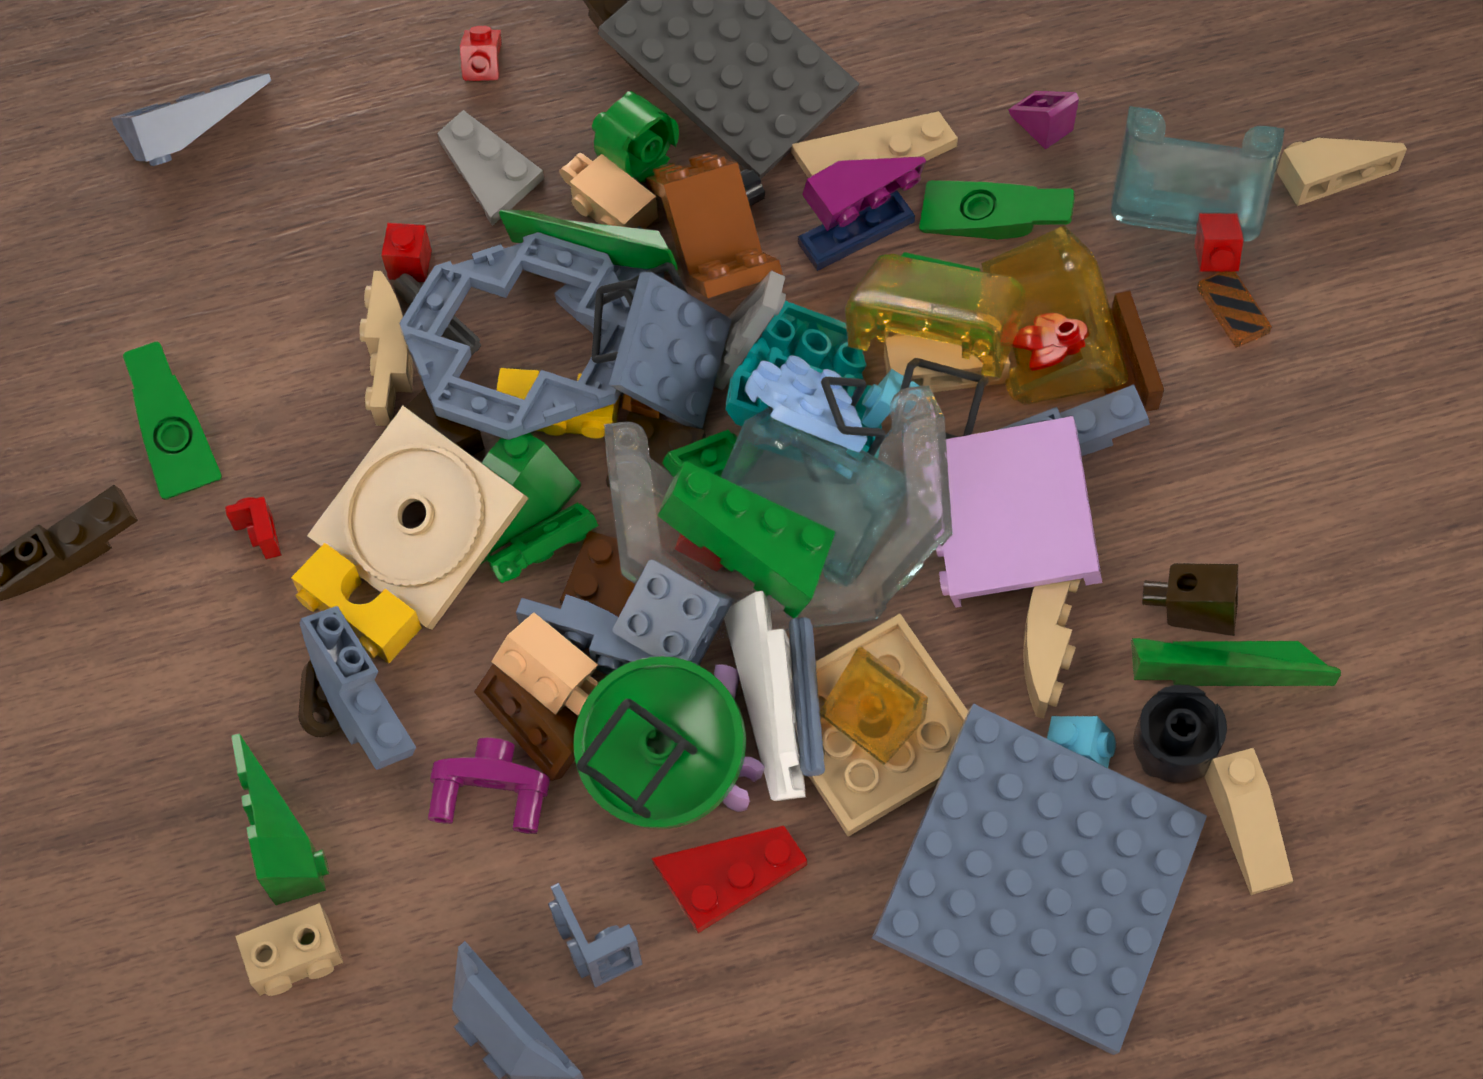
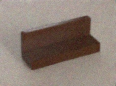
M1131 291L1115 293L1111 310L1086 314L1082 317V321L1087 325L1089 331L1087 341L1105 395L1135 385L1145 411L1157 410L1160 407L1164 387Z
M493 663L474 693L542 772L550 778V781L561 779L575 760L574 733L578 715L567 706H564L555 715Z

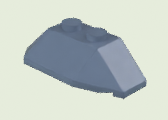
M465 941L458 946L452 1010L459 1022L454 1028L470 1047L478 1042L488 1055L482 1060L498 1079L503 1078L505 1075L509 1079H583L581 1071Z

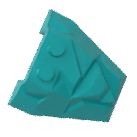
M785 301L780 313L777 316L774 315L763 331L762 336L752 346L743 363L738 366L732 375L725 409L734 423L743 427L744 436L749 445L805 464L794 434L795 428L771 417L770 414L773 408L764 403L760 398L756 402H752L747 395L745 385L749 377L757 369L761 361H768L780 369L788 357L793 355L806 361L810 368L821 374L824 369H829L839 374L842 378L864 380L862 372L866 367V362L856 326ZM866 385L863 394L855 406L860 421H862L867 408L862 405V402L871 385ZM842 386L850 397H852L857 388ZM803 434L815 468L822 471L832 469L837 460L851 466L860 464L876 437L866 436L867 441L859 453L815 435ZM879 449L877 450L871 462H875V460L877 459L879 455Z

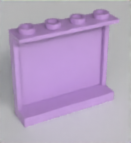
M1074 416L928 442L930 457L923 458L927 481H933L935 494L929 495V505L932 518H939L941 531L934 533V541L938 557H944L946 571L939 572L943 596L950 595L956 608L962 607L961 599L1081 578H1084L1086 585L1102 583Z

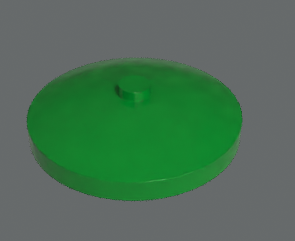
M665 656L648 657L629 662L602 679L587 697L577 719L574 733L576 766L588 747L625 699H631L693 744L698 751L695 755H692L684 750L643 805L651 812L649 818H644L634 813L632 808L591 776L578 770L580 778L592 798L604 810L628 824L657 830L677 828L693 823L719 806L730 793L739 777L746 749V733L741 712L731 693L712 673L695 663ZM628 708L587 765L596 769L637 800L677 746V743Z

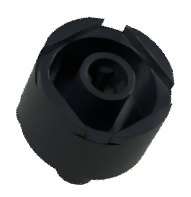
M1171 685L1161 689L1147 701L1142 709L1133 736L1136 756L1146 774L1172 783L1190 782L1205 776L1212 759L1217 758L1227 734V722L1218 703L1215 705L1212 700L1205 696L1206 693L1189 685Z

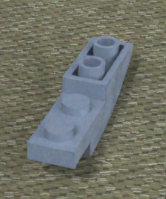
M1131 385L1061 413L1055 407L1000 429L1074 416L1081 456L1113 446V438L1150 425L1135 385Z
M567 594L561 609L525 598L520 600L516 611L519 625L532 613H536L579 650L589 648L590 658L598 664L596 669L603 674L609 675L617 668L629 662L654 657L614 634L613 627L619 617L592 603Z
M335 606L301 618V631L317 678L334 715L351 745L359 742L376 770L412 756L416 746L375 682L379 671L339 607Z

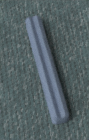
M807 617L793 618L789 622L800 769L804 776H819L824 773L825 765L813 625Z

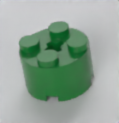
M633 91L626 92L607 112L599 113L592 124V130L595 132L594 151L597 157L603 154L639 182H646V177L654 175V168L668 163L670 157L666 153L671 144L676 147L679 139V127L676 120Z

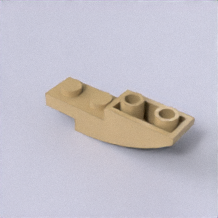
M373 271L372 285H367L364 293L365 308L368 309L367 319H361L359 328L361 342H366L371 357V376H374L373 387H367L365 406L366 410H371L376 426H388L393 420L396 392H412L413 359L401 333L399 322L403 315L395 293L382 271Z
M1081 579L1034 586L1024 631V673L1034 713L1037 717L1043 719L1048 705L1057 707L1064 683L1057 681L1060 668L1069 670L1076 649L1075 646L1069 645L1072 629L1065 626L1072 605L1065 604L1068 592L1077 593Z

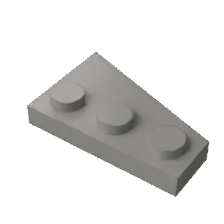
M464 110L437 133L440 144L459 174H462L469 185L472 195L476 201H479L492 226L501 219L499 215L500 210H511L544 180L542 169Z
M770 271L729 316L732 320L714 383L715 388L720 390L725 388L773 315L777 316L780 313L786 299V294L782 293L785 276Z

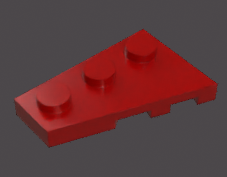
M782 825L652 858V863L697 933H700L807 866V858L785 826Z

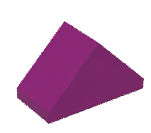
M1035 91L1012 106L1008 111L1011 117L1046 150L1073 131L1079 97L1076 92Z

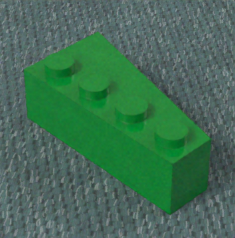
M686 460L671 481L657 515L700 549L705 546L721 559L719 562L731 572L734 569L755 584L753 589L757 592L763 591L766 597L770 595L785 607L783 611L795 619L813 598L836 532Z

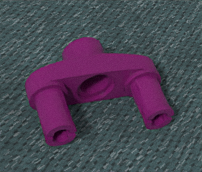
M479 738L477 740L475 758H449L433 763L430 781L434 785L428 820L436 823L452 824L458 789L463 787V785L509 790L518 793L512 829L520 833L537 834L543 797L548 795L550 778L532 768L512 763L515 748L513 743L497 738Z

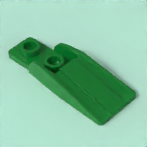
M931 180L926 183L919 228L923 233L996 240L1023 237L1032 232L1033 225L1070 224L1075 194L1074 190L1070 188L1037 189L1035 186L1006 183Z
M156 341L126 351L123 354V359L134 386L132 392L142 438L161 498L169 499L219 481L222 478L220 469L189 399L175 374L172 375L162 345Z

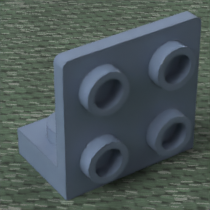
M651 559L646 564L613 627V633L654 657H675L700 665L734 599L721 591L707 590L657 560Z
M559 883L551 886L555 900L549 902L548 906L562 939L565 940L571 937V940L566 943L581 979L589 975L596 988L642 965L638 942L629 924L622 928H619L617 925L608 927L595 936V941L588 944Z

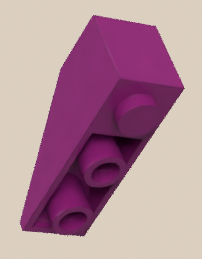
M921 156L837 161L809 177L802 195L827 231L838 224L840 227H845L857 219L859 212L870 206L872 209L878 208L890 198L891 193L900 188L906 191L915 186L922 178L920 175L926 164V159Z

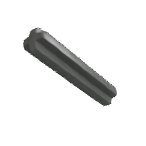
M406 273L402 274L393 283L395 292L409 305H411L422 287L410 274ZM454 315L442 335L446 339L470 346L471 355H473L481 347L480 339Z

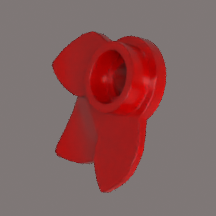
M1045 313L1034 318V325L1020 329L1013 336L1010 344L1015 348L1032 351L1029 368L1031 371L1054 366L1062 362L1067 355H1073L1082 351L1087 345L1089 331L1087 325L1081 320L1067 319L1059 313Z

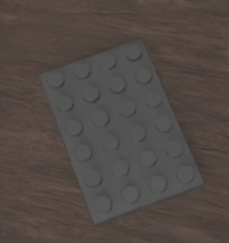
M629 0L599 26L598 35L745 170H754L760 180L791 152L792 144L802 142L853 95L860 84L768 0Z

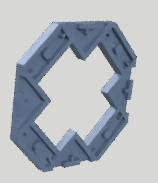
M537 232L523 237L522 243L504 249L500 244L473 253V259L452 265L451 261L436 265L399 322L401 333L436 416L507 440L614 404L621 394V391L609 386L616 360L597 364L593 362L591 357L578 382L541 370L523 400L460 379L459 376L472 356L470 346L441 337L471 287L506 298L522 270L587 290L575 310L576 321L594 326L597 289L604 285L619 282L608 254ZM625 296L603 305L601 329L606 330L600 342V355L618 352L630 311V306Z

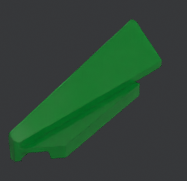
M527 210L499 211L506 231L514 243H522L523 237L539 232L606 253L613 265L652 269L669 262L678 270L671 249L668 248L660 232L656 230L562 220Z
M1132 638L1131 640L1134 680H1173V685L1335 686L1341 676L1339 668L1325 664L1299 641H1173L1168 643L1141 638Z

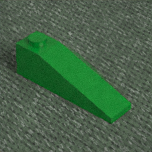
M530 433L509 440L500 438L482 461L483 465L529 498L482 563L487 561V558L492 556L494 551L510 542L514 537L527 531L542 520L545 521L559 513L581 487V482L544 442Z
M240 733L232 735L237 774L243 790L249 791V794L243 795L241 798L244 811L251 825L246 827L257 880L275 905L326 891L323 876L329 874V867L323 849L316 851L309 837Z

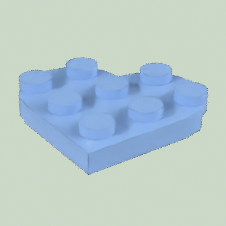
M793 355L788 357L780 369L768 361L760 362L745 385V391L752 402H756L760 398L764 403L773 408L770 416L774 419L860 453L867 441V437L845 435L838 430L821 385V380L824 377H841L839 374L829 369H824L821 374L810 368L806 361ZM830 385L845 426L862 427L855 407L851 405V397L842 386Z

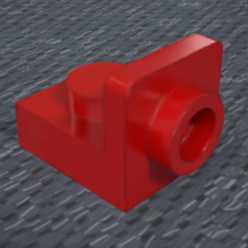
M264 496L259 498H243L235 504L225 507L226 515L233 529L238 531L247 528L252 547L260 546L266 560L282 555L273 515Z

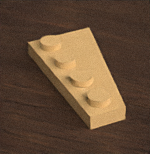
M938 111L792 144L791 153L809 178L835 162L842 160L923 156L928 161L957 147L958 137Z

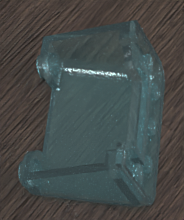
M1129 106L1117 160L1111 200V213L1114 218L1128 225L1196 235L1199 213H1237L1243 241L1255 239L1260 234L1265 220L1283 145L1284 128L1270 126L1253 127L1246 132L1242 148L1164 137L1166 125L1162 115L1151 109Z
M768 407L744 422L721 477L836 531L822 571L829 581L848 587L858 577L902 504L911 486L910 480L901 472L863 450L860 453L774 419L770 416L773 408Z

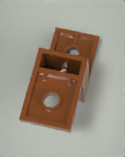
M710 152L690 157L689 165L675 166V163L656 167L653 169L654 175L645 178L648 190L662 197L688 287L710 298L761 282L770 271L783 275L779 259L762 252L738 162L727 160L725 156L718 157L717 154L711 155Z

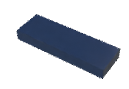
M898 191L891 193L890 198L878 208L872 209L869 206L859 212L857 219L845 227H840L838 224L827 231L822 224L799 235V246L815 269L819 271L914 223L915 214Z

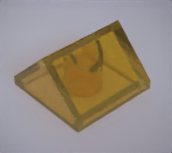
M860 646L856 649L820 709V716L885 765L924 722L928 697Z

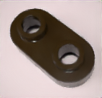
M310 659L304 666L301 674L298 718L301 727L308 734L314 737H326L331 735L340 724L316 678V672ZM313 713H320L324 718V723L316 721Z

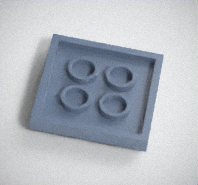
M652 272L640 273L609 386L683 425L702 429L732 319Z

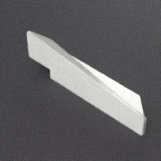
M763 591L754 592L730 606L724 620L761 763L765 766L764 774L770 797L773 801L804 798L806 794L804 775L800 769L790 640L784 629L772 630L770 604Z

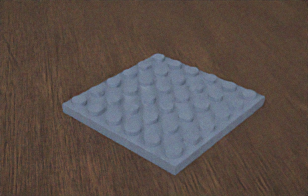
M973 704L968 710L872 939L1115 1055L1120 1052L1207 815Z

